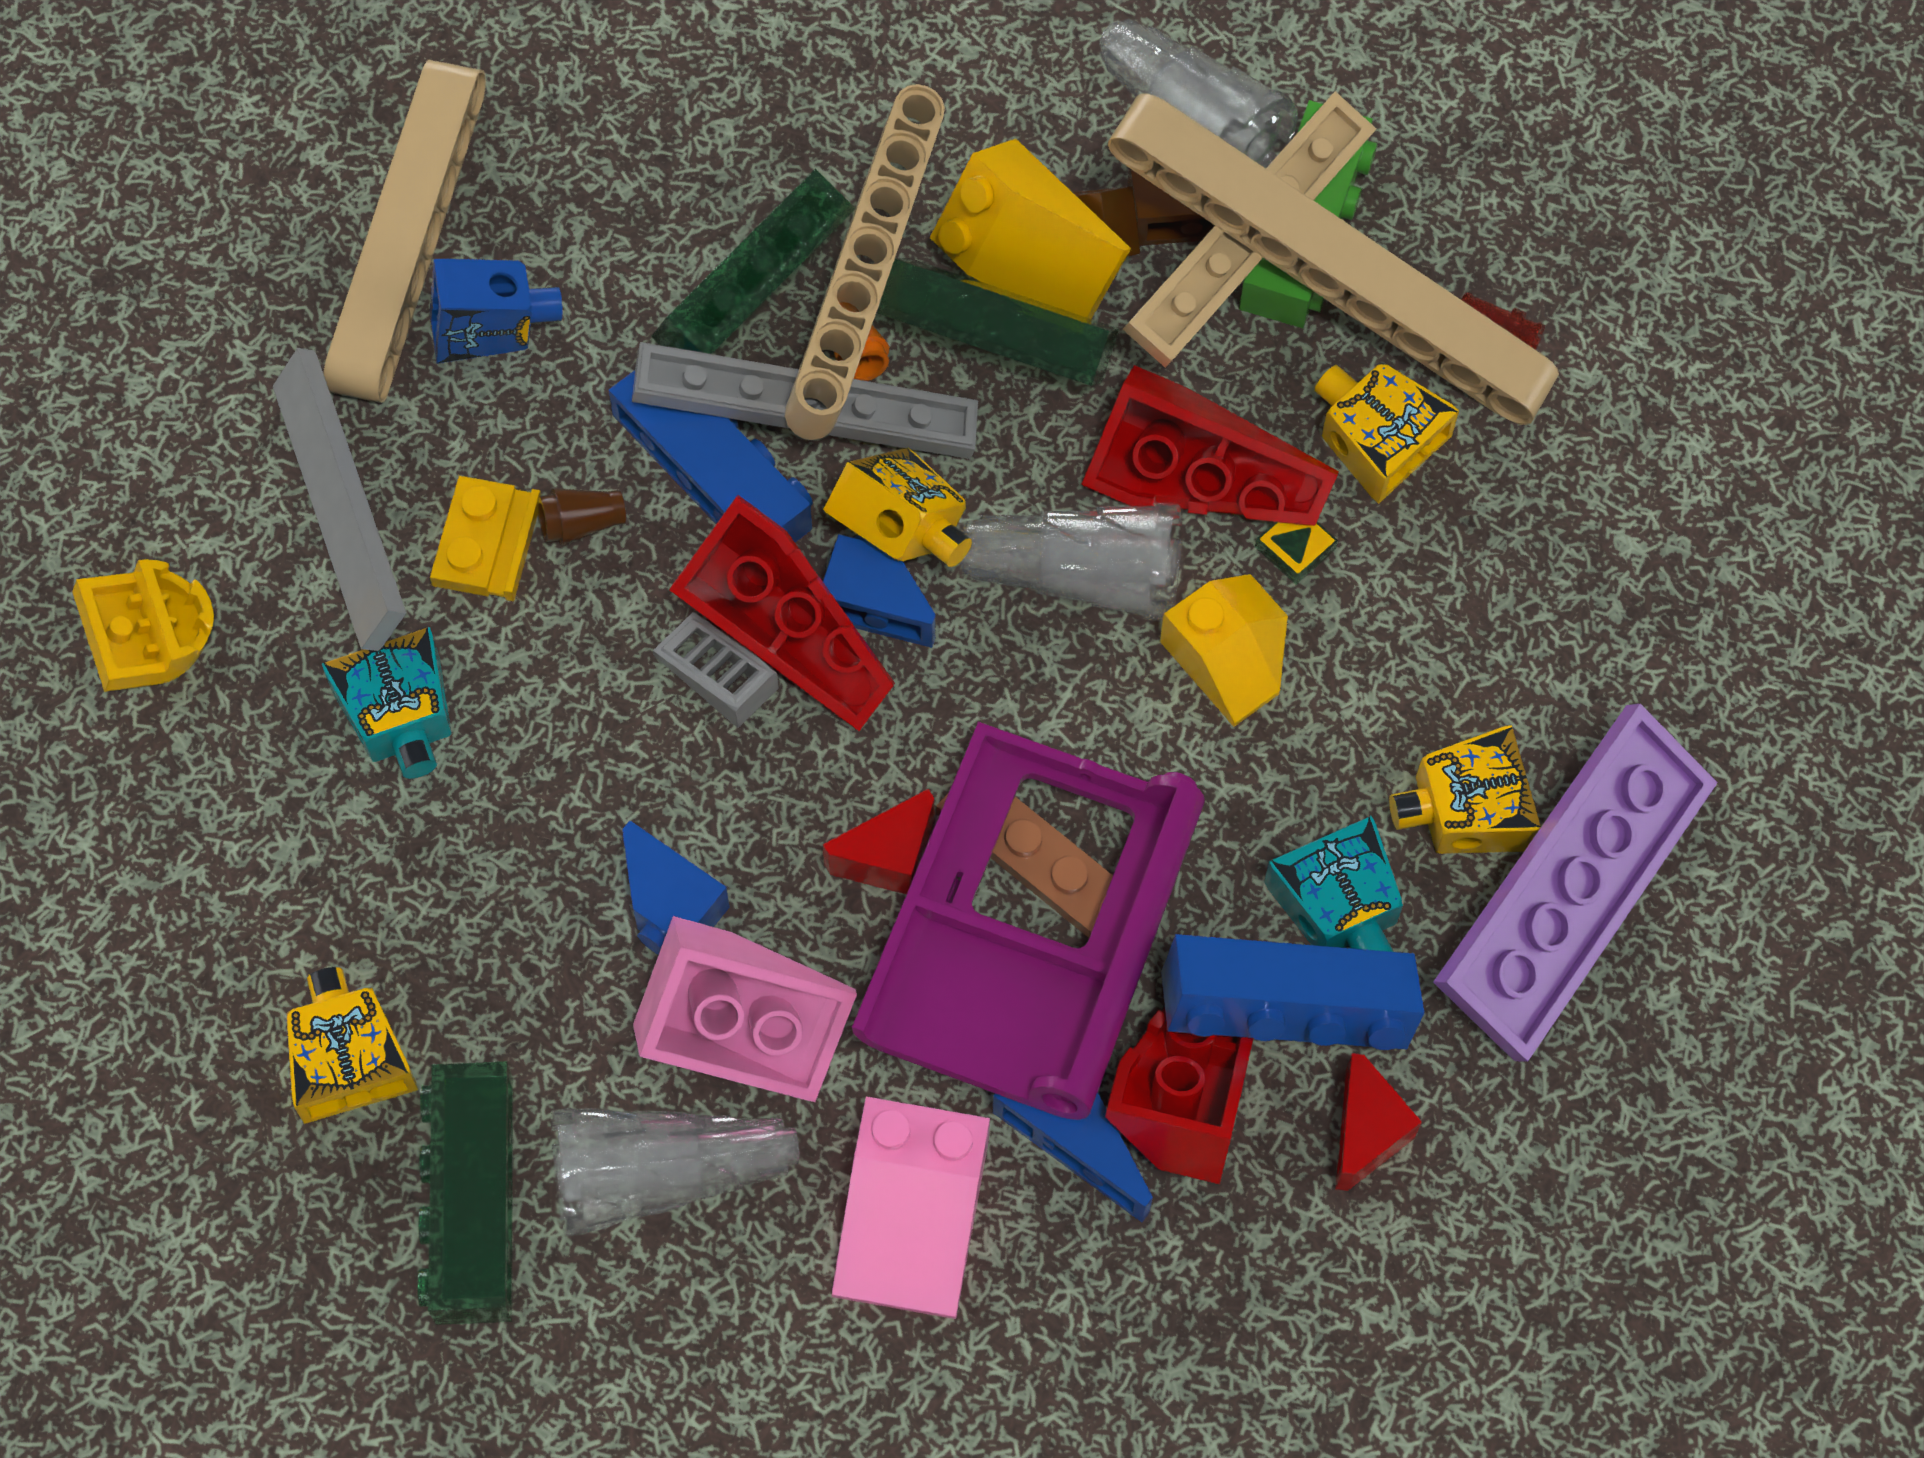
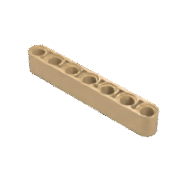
M427 60L422 69L327 354L323 374L330 393L383 403L388 396L482 106L486 85L484 70Z
M919 84L909 85L899 92L881 134L786 405L785 419L787 425L793 433L801 438L815 440L828 435L835 426L846 402L944 117L945 107L942 98L928 86ZM906 117L914 118L918 120L921 124L913 123L909 121ZM892 162L900 164L906 170H899L893 167L890 163ZM874 209H882L891 217L881 216ZM856 255L867 256L875 264L864 263ZM840 302L850 303L856 306L860 312L848 311L840 305ZM822 350L834 351L838 353L843 358V360H832L828 358L822 352ZM805 399H817L827 409H815L809 406Z

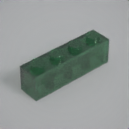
M815 168L665 318L651 337L661 346L714 355L844 223L855 210V207Z
M911 258L894 259L877 312L901 322L1090 386L1102 383L1119 332V328Z
M507 1061L432 1064L431 1085H422L420 1093L421 1118L423 1123H431L430 1145H421L419 1154L421 1182L430 1183V1206H420L418 1216L420 1244H429V1268H419L417 1291L419 1306L428 1307V1311L436 1325L512 1322L513 1077Z

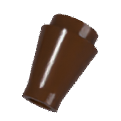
M552 488L550 495L538 496V516L545 542L558 540L562 546L611 526L626 523L625 504L620 490L592 491Z

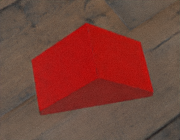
M926 789L822 844L824 866L829 874L907 895L926 849L934 822V797L930 790Z
M1352 1053L1345 1071L1336 1190L1348 1191L1414 1140L1422 1123L1363 1054Z

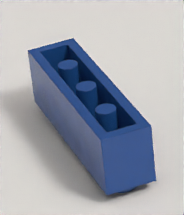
M635 370L609 389L612 413L616 420L715 524H717L736 496L739 495L784 528L794 542H797L812 530L811 505H813V501L806 488L794 477L787 480L774 467L775 460L766 446L756 438L749 441L739 431L736 419L632 402Z
M1175 934L1161 971L1167 1031L1192 1033L1204 1037L1212 1035L1248 1037L1259 1041L1287 1040L1313 1042L1322 1046L1340 1044L1373 1047L1378 1050H1407L1424 1015L1414 953Z

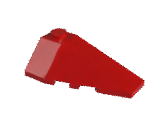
M737 495L669 590L856 730L860 731L892 689L895 682L788 532L741 496Z
M1165 1007L1162 1011L1158 1010L1149 1021L1145 1034L1133 1049L1129 1048L1119 1061L1105 1117L1158 1170L1220 1184L1253 1038L1221 1035L1204 1037L1192 1033L1167 1031Z

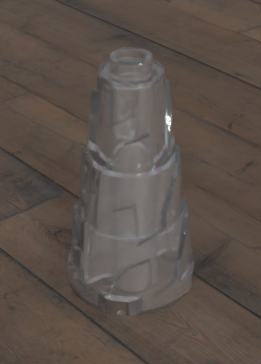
M1135 20L1115 21L1103 32L1099 42L1102 49L1100 54L1102 61L1105 63L1107 71L1135 97L1140 94H1151L1165 100L1264 168H1267L1278 156L1271 151L1278 138L1286 144L1292 140L1298 119L1297 107L1282 92L1271 89L1234 66L1230 70L1193 45H1190L1188 48L1160 30L1151 26L1146 28Z
M1154 502V506L1096 507V511H1041V515H982L979 520L966 521L964 529H959L972 540V545L967 555L958 564H961L963 574L970 575L973 579L980 582L1037 590V594L1092 603V607L1142 615L1144 620L1163 621L1164 613L1176 604L1182 539H1173L1171 535L1172 525L1182 526L1181 508L1179 504Z
M572 1107L551 1111V1131L558 1132L559 1144L552 1145L560 1220H565V1224H563L564 1236L584 1235L592 1231L608 1228L622 1221L664 1213L696 1200L742 1190L744 1185L788 1176V1165L799 1164V1146L795 1127L784 1128L781 1118H733L732 1116L695 1115L669 1111H614L596 1108L576 1109Z

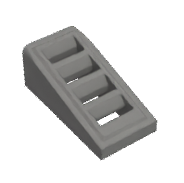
M692 612L653 650V655L737 728L779 689L777 673L695 612ZM696 632L703 639L684 657L678 655L675 651ZM711 647L715 648L718 652L700 670L693 665ZM727 660L733 664L717 681L710 678ZM744 673L748 679L734 693L728 691L727 688Z

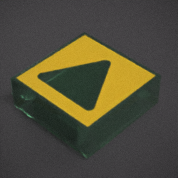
M1275 522L1256 539L1255 548L1297 585L1336 550L1338 540L1318 522L1315 526Z

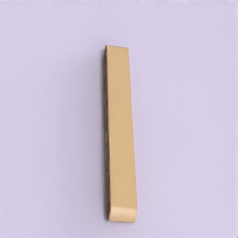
M1140 94L1135 98L1108 142L1110 152L1121 163L1494 413L1516 424L1528 425L1532 423L1559 375L1558 369L1552 361L1165 100L1151 94Z

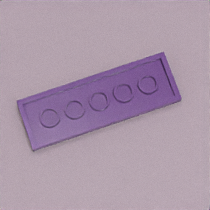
M1641 703L1625 706L1433 981L1443 993L1514 1061H1529L1718 783Z

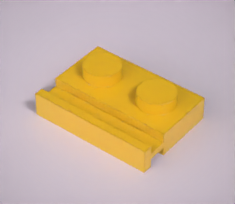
M459 476L430 575L432 586L488 597L489 594L505 597L506 600L514 601L538 517L537 500L538 496H541L540 490L531 489V492L516 490L514 485Z

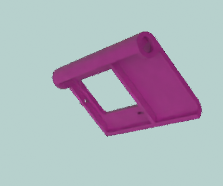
M978 722L852 1025L853 1033L863 1043L876 1050L1066 1119L1079 1120L1086 1118L1092 1109L1205 803L1204 795L1197 788L1196 782L1189 776L1178 772H1167L1164 775H1157L1151 777L1146 782L1099 765L1092 760L1082 759ZM1026 779H1035L1125 811L1133 819V825L1087 944L1081 948H1073L979 914L972 906L1018 788L1022 781Z

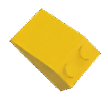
M1017 139L972 153L930 236V239L967 275L1077 334L1083 332L1089 325L1131 250L1116 233Z

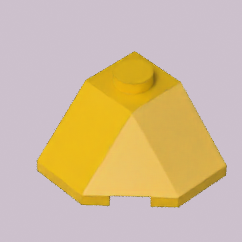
M1251 574L1212 580L1164 613L1160 643L1232 726L1235 727L1280 693L1288 615Z

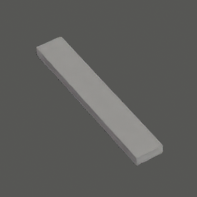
M640 342L636 359L632 402L789 428L785 419V409L799 369ZM853 379L846 402L835 426L828 435L971 459L976 444L978 400ZM805 399L808 405L815 409H827L817 399Z
M297 348L275 381L273 389L360 648L379 651L406 615V610L316 352L314 350Z

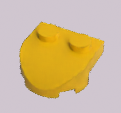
M144 559L138 560L132 573L76 580L72 593L104 692L167 683L185 673L196 662L206 645L214 622L213 606L209 595L196 579L189 583L181 576L170 572V566L167 562Z

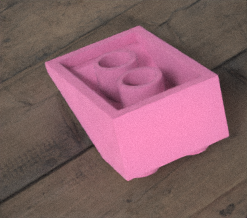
M673 916L633 1023L639 1056L816 1102L857 992L856 989L733 932Z
M866 1097L853 1160L832 1297L956 1319L988 1148L990 1118Z

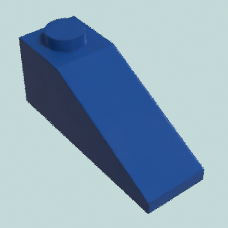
M1098 1092L1090 1114L1086 1118L1079 1120L1059 1117L996 1093L994 1094L993 1114L1140 1222L1146 1219L1150 1213L1153 1196L1119 1131L1105 1117L1107 1109Z

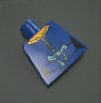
M434 259L429 316L436 364L525 350L528 348L531 323L562 321L563 310L560 288L529 289L526 266L520 261Z

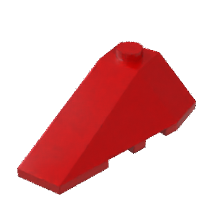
M1134 365L1121 387L1081 485L1135 508L1154 509L1156 505L1188 509V513L1207 515L1208 512L1244 515L1246 519L1315 526L1339 471L1191 389Z

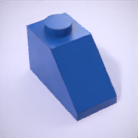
M838 534L823 583L855 628L932 648L935 641V613L903 561L892 558L860 535L851 538Z
M629 820L622 831L633 912L637 929L640 930L638 938L646 947L659 955L673 916L714 927L730 907L727 887Z

